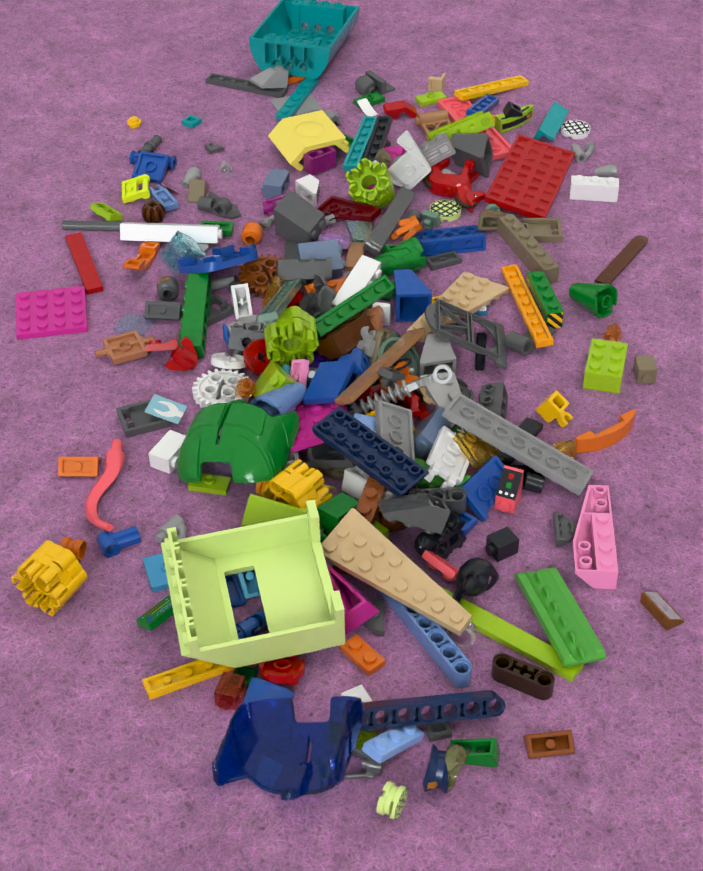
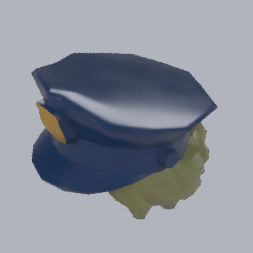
M435 744L432 745L423 781L424 792L439 788L446 793L455 787L459 770L468 756L462 746L450 745L446 751L438 750Z

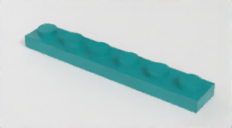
M305 77L276 113V120L294 116L310 93L312 94L319 84V79Z
M363 117L343 163V170L350 172L353 168L358 170L357 165L359 162L362 163L360 160L364 157L377 117Z

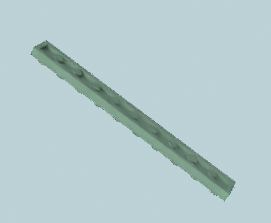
M301 278L284 282L259 313L258 319L260 323L266 322V324L277 322V319L280 318V315L285 311V308L288 307V304H290L303 285Z

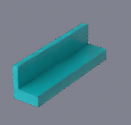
M554 101L533 139L539 141L542 135L553 141L569 110Z

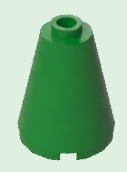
M574 283L569 289V296L572 300L600 318L608 317L613 312L611 310L613 305L617 304L618 292L611 284Z

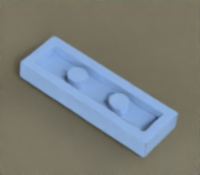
M416 725L393 727L365 742L362 751L380 764L420 742L423 739L424 732L418 729Z

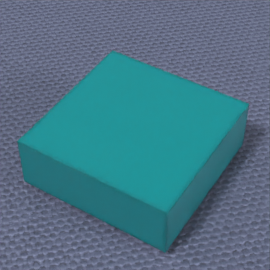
M189 115L181 121V125L191 129L202 123L201 118Z

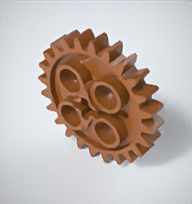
M261 254L258 259L243 263L238 271L240 284L248 283L250 295L255 293V297L261 294L262 298L265 295L271 298V294L275 295L282 286L281 282H277L276 261L282 260V257L276 259V255L270 257V254H267L264 257Z

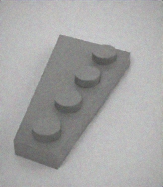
M448 372L437 373L439 378L445 379L448 377ZM454 372L448 383L439 384L434 382L424 386L426 394L429 398H432L436 405L435 409L440 406L446 409L455 396L461 393ZM430 374L419 375L418 379L425 377L427 375L429 376ZM451 423V425L449 426L450 430L455 425V423ZM474 434L467 441L474 440Z

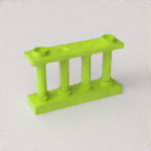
M478 111L427 133L429 141L435 139L436 135L447 133L451 140L452 134L479 133L495 126L490 111L486 113Z

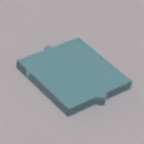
M359 220L345 222L352 242L366 243L374 230L371 222H361Z
M127 313L122 320H119V323L113 330L119 333L137 330L138 334L142 337L146 331H149L154 320Z

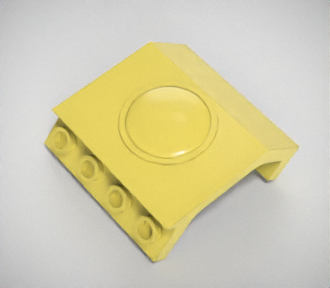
M323 110L283 118L268 135L290 165L299 171L304 168L300 162L304 157L303 154L311 150L336 145L348 154L350 149L348 146L349 142L345 139L346 137Z

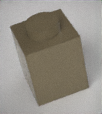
M635 356L633 371L637 384L655 383L657 367L654 356Z

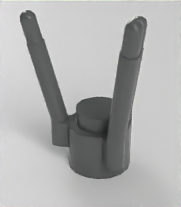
M343 744L338 749L363 758L362 769L366 770V772L325 775V779H373L374 774H381L383 762L379 764L362 750Z

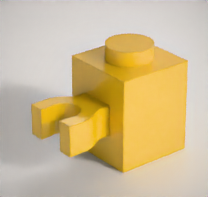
M557 390L546 397L535 409L547 423L556 418L562 428L567 426L568 422L573 418L570 413L564 411L569 402Z

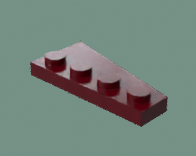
M330 196L317 207L325 216L333 213L335 218L332 219L372 222L381 214V209L378 207L336 196Z

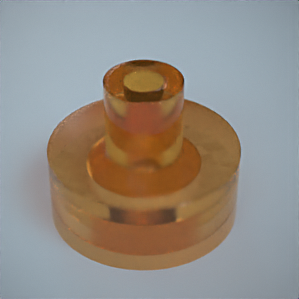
M616 323L608 325L607 332L603 333L605 339L610 338L614 342L622 339L621 330Z
M249 378L239 380L236 387L237 394L246 398L253 396L256 387L255 383Z

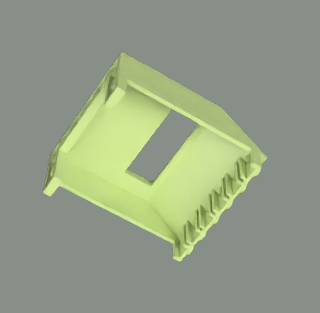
M315 500L306 501L307 514L183 539H178L176 527L167 529L168 538H164L165 542L161 543L181 656L238 668L345 644L344 606L340 591H334L320 540V521ZM255 570L269 633L238 639L225 576Z

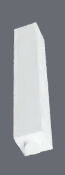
M123 222L120 224V240L219 243L223 237L220 225Z

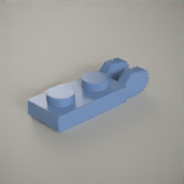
M161 184L156 186V191L149 187L151 198L161 203L166 212L179 208L178 201Z

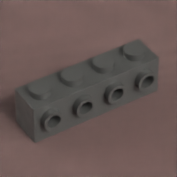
M504 382L482 385L481 393L478 395L479 404L506 419L508 393ZM474 435L475 441L479 442L481 448L494 447Z

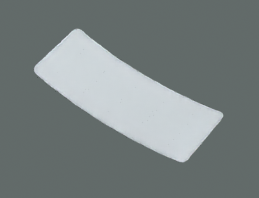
M367 98L357 101L366 116L377 115Z

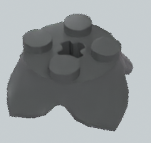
M315 273L313 288L316 291L306 294L299 302L300 308L315 319L332 309L331 304L337 294V291L333 290L326 283L323 276Z

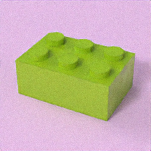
M592 338L583 388L620 394L628 343Z

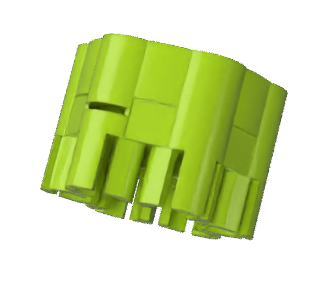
M363 158L360 160L362 164L359 162L357 165L358 170L356 168L351 169L352 175L349 171L346 173L347 181L350 184L349 194L355 202L375 206L382 210L395 198L393 179L385 163L382 162L380 164V162H376L373 165L372 161ZM376 185L373 189L367 190L369 186Z
M291 306L285 308L277 322L266 324L264 335L266 353L269 360L272 357L273 361H279L281 367L284 364L290 366V361L292 364V360H297V358L305 359V356L310 361L309 364L314 361L313 352L319 346L316 322L313 316L298 306Z

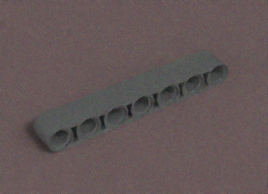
M404 186L401 187L363 247L365 251L376 257L378 256L416 193Z

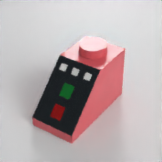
M504 465L496 492L494 509L514 514L521 499L524 470Z

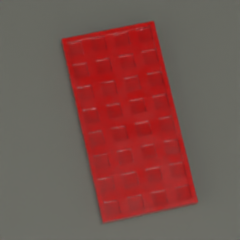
M518 134L492 182L484 202L496 204L498 207L504 208L507 211H513L522 216L546 218L575 153Z

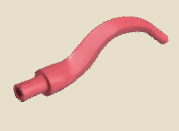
M114 439L111 442V449L107 451L105 457L104 472L90 490L85 501V515L89 522L107 532L113 530V525L98 517L97 504L102 494L116 480L124 465L125 454L122 451L124 445L120 439Z

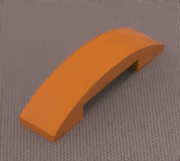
M144 241L139 246L140 253L134 259L128 258L123 264V268L138 271L147 270L158 254L160 242Z
M632 409L620 415L617 424L597 434L589 430L575 437L574 452L587 453L598 451L622 440L634 426L636 410Z

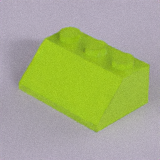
M250 494L241 527L307 514V510Z

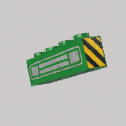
M544 271L527 273L526 284L546 325L554 329L562 328L564 310Z

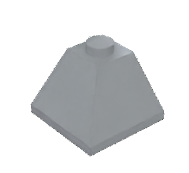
M276 65L251 77L250 82L262 89L287 88L289 71L284 69L283 66Z

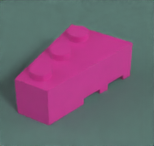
M327 565L333 590L340 591L345 613V635H347L380 612V610L340 573Z

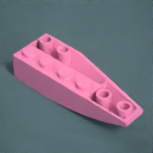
M588 485L573 538L575 574L592 588L616 589L618 578L609 485Z

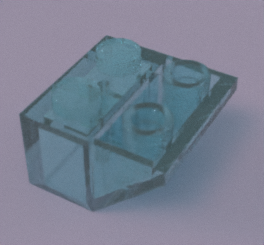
M177 230L159 258L173 274L179 273L177 259L183 256H193L194 260L203 258L206 253L191 237Z

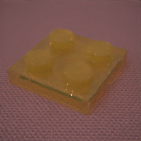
M457 433L453 438L474 468L482 467L494 455H497L501 462L504 461L497 448L484 442L472 433Z

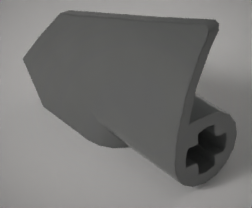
M210 192L208 197L200 196L198 199L197 207L199 210L213 212L216 216L229 219L241 217L238 207L232 204L226 197L221 198Z

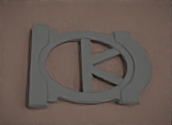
M436 299L434 303L427 306L425 319L430 328L436 333L437 338L446 342L451 340L469 351L486 355L490 360L495 361V365L507 369L503 325L494 321L491 322L440 299ZM454 314H458V315L464 316V317H465V322H463L461 319H459V318H458L457 316H455ZM447 315L460 326L443 324L442 316ZM473 321L480 324L492 335L495 340V347L486 349L474 344ZM452 333L466 334V340Z

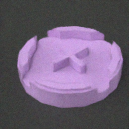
M326 233L324 236L320 234L318 237V241L337 239L338 245H341L342 249H348L351 243L348 238L345 241L342 236Z

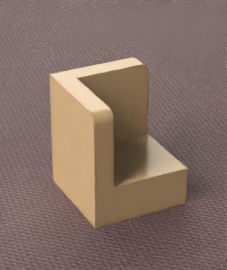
M443 73L441 77L429 76L428 91H443L446 85V73Z

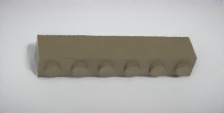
M514 214L498 217L497 233L531 272L544 271L550 284L558 282L559 265Z

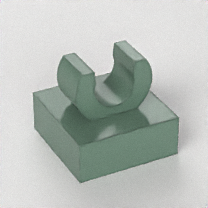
M426 209L423 211V224L426 225L424 229L431 230L433 226L439 227L441 225L439 213Z

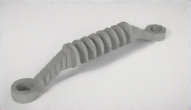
M439 364L435 367L433 374L429 376L427 375L408 383L403 379L401 380V387L394 383L395 390L388 386V393L381 389V396L375 392L374 399H372L368 395L367 403L363 399H360V406L353 402V408L348 410V413L353 417L355 413L362 414L364 412L368 414L370 409L372 411L375 410V402L378 399L388 403L392 400L396 404L397 397L403 401L405 393L408 397H412L411 391L434 382L439 384L448 383L452 378V369L447 364ZM446 369L448 377L445 379L439 378L437 375L438 370Z

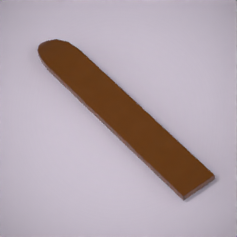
M640 235L634 237L599 274L594 282L611 284L646 246L648 238Z

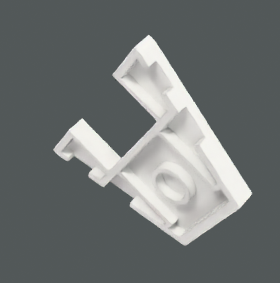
M406 130L397 139V143L407 152L388 171L393 179V184L400 187L404 186L411 190L431 172V167L410 133Z

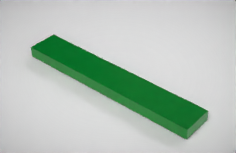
M383 275L316 318L318 339L392 292L395 287L387 276Z

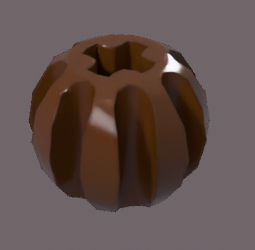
M149 201L142 207L141 214L146 222L159 223L165 218L166 211L164 206L158 201Z

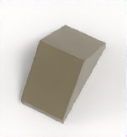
M190 179L188 203H198L200 196L207 195L209 184L206 180Z
M484 209L479 214L477 230H498V217L505 216L508 213Z

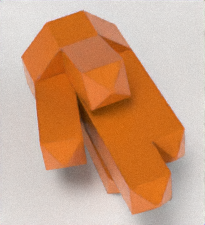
M413 215L410 218L399 220L398 225L401 228L391 234L390 239L395 241L404 236V241L422 231L423 228L417 217Z

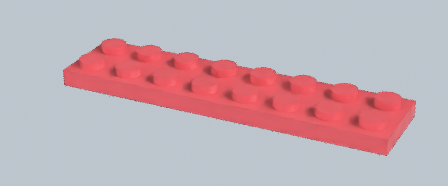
M456 96L437 100V106L441 110H447L449 119L452 122L468 116L466 115L467 109L473 105L469 100L462 101ZM494 127L479 132L488 133L493 150L492 161L506 158L511 145Z

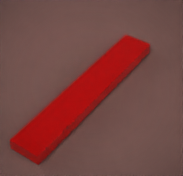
M82 233L65 235L87 295L104 291Z

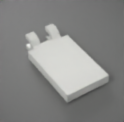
M444 425L439 430L426 460V464L430 468L427 470L429 474L424 479L431 482L435 475H439L445 479L440 488L458 486L464 478L475 448Z

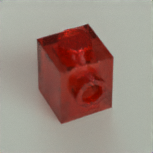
M223 671L214 691L215 706H219L223 710L231 709L237 711L240 703H243L247 692L245 676Z

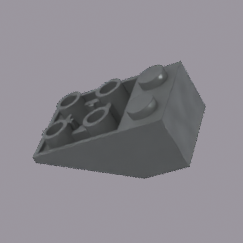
M424 492L377 501L384 519L390 522H396V520L403 522L409 528H422L428 534H442L450 514V510L443 498Z

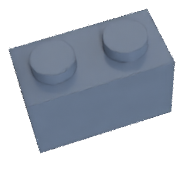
M271 168L269 174L266 175L265 182H262L261 191L265 198H274L285 194L290 184L289 170Z

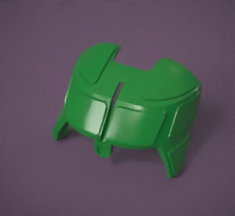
M243 399L212 404L202 408L195 415L182 443L177 465L178 478L184 482L199 483L202 479V464L204 462H229L232 468L234 483H255L273 479L283 471L287 463L290 449L293 447L300 427L298 414L296 411L271 416L260 407L244 403ZM221 429L220 441H219V444H217V442H218V436H219V430Z

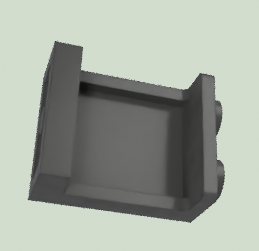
M326 443L308 448L307 459L310 463V468H353L356 466L336 450L330 449Z

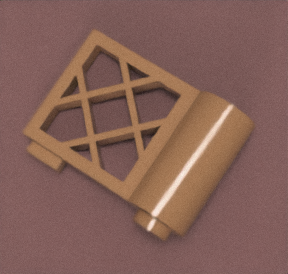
M446 109L420 113L415 117V125L420 129L422 128L426 135V141H429L427 133L432 131L427 128L435 130L451 123Z

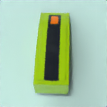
M534 105L521 106L522 117H505L504 114L496 115L495 129L499 133H503L527 123L533 118Z

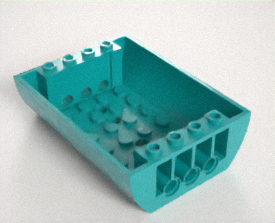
M280 0L249 37L252 56L262 71L280 65L289 71L288 75L317 79L354 28L359 16L360 6L343 5L339 2L330 3L329 1L318 2L317 0Z

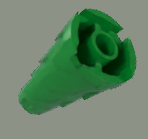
M416 237L408 238L400 242L399 245L388 249L386 253L373 258L381 262V277L383 275L387 277L394 275V270L411 269L415 272L426 268L427 265L426 257H422L421 252H424Z

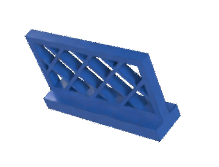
M477 225L424 230L414 236L423 248L424 252H421L422 257H430L454 250L457 254L486 250V234L477 230Z

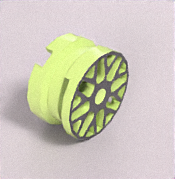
M387 781L382 789L384 791L382 796H379L376 812L380 815L387 814L390 816V819L396 821L400 816L399 813L401 814V810L404 808L408 788L402 785L398 787L394 782Z

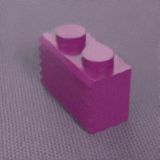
M332 146L319 148L303 154L304 170L311 175H316L336 167V149Z

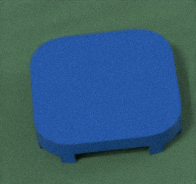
M256 244L240 247V251H235L234 245L212 248L211 256L194 260L193 256L180 257V259H177L179 273L212 272L258 259Z

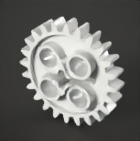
M224 368L221 371L215 369L213 373L208 370V375L202 373V378L197 377V382H194V387H192L193 399L196 404H200V408L237 399H243L244 403H248V399L252 398L251 394L253 393L252 382L249 381L248 376L245 377L244 372L239 374V370L232 372V369L225 371Z

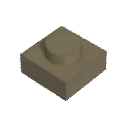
M384 148L378 150L375 156L376 161L380 162V164L382 162L385 163L388 168L392 161L390 154Z

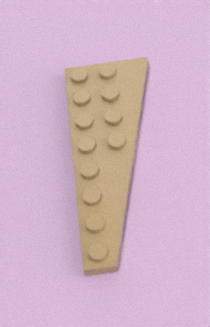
M463 272L438 300H443L470 313H475L479 311L481 306H488L492 300H499L501 295H507L510 287L489 281L487 278L475 276L469 272ZM425 312L407 329L409 331L423 328L425 334L418 340L420 342L426 340L427 334L435 333L425 319ZM454 314V315L457 316L459 319H460L461 317H462V318H465V317L462 316V315ZM447 315L442 316L443 324H456Z
M354 508L350 509L322 542L321 545L327 562L460 636L472 621V615Z

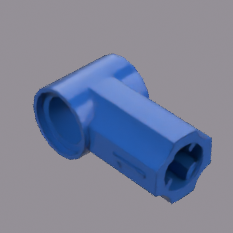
M133 526L115 533L103 531L97 536L96 541L104 556L110 558L118 555L121 549L140 543L141 537L137 527Z

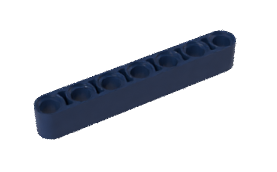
M483 690L352 703L346 707L344 716L354 730L360 731L497 717L503 714L506 705L505 701L496 692ZM496 699V703L492 707H488L490 701ZM473 701L474 705L467 710V704ZM447 704H452L450 710L444 712V707ZM425 706H429L428 712L421 714V710ZM407 708V712L403 716H398L401 709ZM384 711L381 718H375L377 712ZM356 713H362L360 719L352 720Z

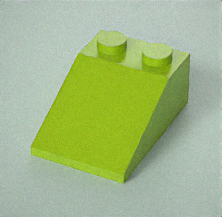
M271 360L252 387V392L256 398L284 385L296 383V381L277 362Z

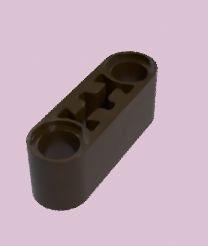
M499 653L493 657L491 676L495 681L539 700H548L552 697L555 677L551 672L505 653Z

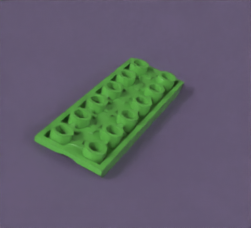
M556 567L514 574V578L564 667L605 660L606 655L602 644Z

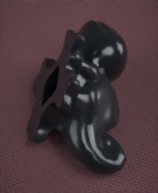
M450 511L442 534H428L423 531L416 537L414 542L416 552L422 556L425 550L433 552L439 546L438 556L447 559L454 548H461L466 541V537L461 535V529L465 521L461 520L456 512Z

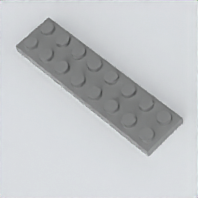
M461 393L455 396L442 414L450 422L459 425L467 432L476 435L484 442L493 445L501 452L512 456L518 462L524 463L535 472L541 473L552 482L558 483L580 496L594 472L592 469Z

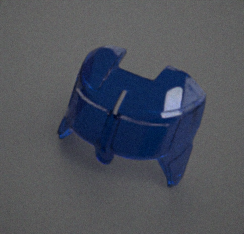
M333 696L330 702V718L327 722H297L291 698L260 700L239 705L229 722L216 758L212 761L215 783L217 786H222L248 778L259 788L270 793L280 794V799L285 801L294 800L303 795L322 793L334 788L345 779L347 766L350 763L359 738L363 715L361 698ZM312 743L310 761L307 763L309 745Z

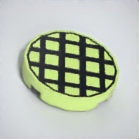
M438 200L430 205L429 211L439 213L441 222H444V220H448V222L457 220L461 215L460 205L452 200Z

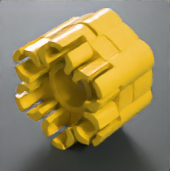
M300 459L295 460L271 479L261 491L264 498L307 510L306 501L315 500L316 507L318 508L320 504H324L332 498L331 493L324 497L329 489L323 485L322 473L318 469L315 470V468L309 469L305 462L301 464L302 460Z
M46 540L17 568L18 570L11 577V581L13 584L18 580L20 581L15 587L20 591H24L22 596L26 598L24 601L28 605H33L35 608L40 607L45 613L51 609L48 615L54 616L81 588L88 576L76 559V556L70 550Z

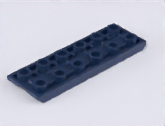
M340 406L312 427L313 433L397 497H402L429 474V471Z

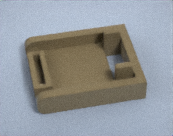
M522 218L521 223L538 242H562L563 234L560 218Z

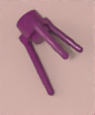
M287 193L262 202L264 214H268V217L273 215V209L277 206L273 201L283 198Z

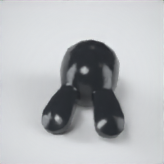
M480 557L470 558L458 570L456 576L458 588L452 598L460 603L461 598L465 595L474 597L481 595L497 583L499 579L498 572L488 560Z

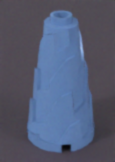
M300 382L287 384L257 396L249 404L262 408L271 416L284 414L296 409L303 401L302 399L307 390Z

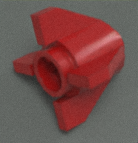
M184 336L179 343L183 347L178 345L176 349L172 350L170 357L173 360L169 359L164 365L169 370H193L198 364V355L192 341Z

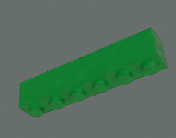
M209 272L188 274V280L185 281L186 293L183 295L185 305H182V329L179 330V337L181 341L184 336L192 341L198 355L197 359L205 358L212 289Z

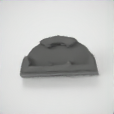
M553 512L555 545L562 546L574 538L575 524L573 520L564 517V514Z
M378 599L371 603L380 612L363 624L365 628L373 631L374 635L384 637V599Z

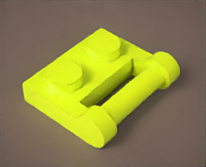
M144 174L122 182V200L124 204L134 202L140 198L148 199L150 197L149 175ZM142 183V190H139V184Z

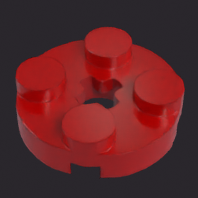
M265 339L253 340L243 350L244 363L253 374L260 375L272 360V357L270 360L267 358ZM259 353L265 354L263 362L258 359Z
M297 655L260 663V674L263 680L272 683L294 686L299 683V679L305 673V661L303 658L301 660L298 659Z

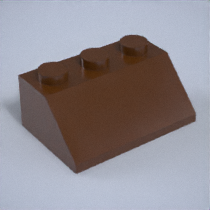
M365 313L346 321L318 339L319 346H317L315 351L331 360L349 354V351L352 352L357 347L358 342L363 340L361 336L362 327L369 326L368 333L375 329Z

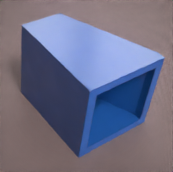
M411 269L394 270L395 289L393 290L396 322L416 321L425 312L427 306L431 304L432 291Z

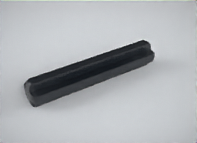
M478 332L476 345L486 348V334ZM476 353L475 369L477 371L485 369V355Z

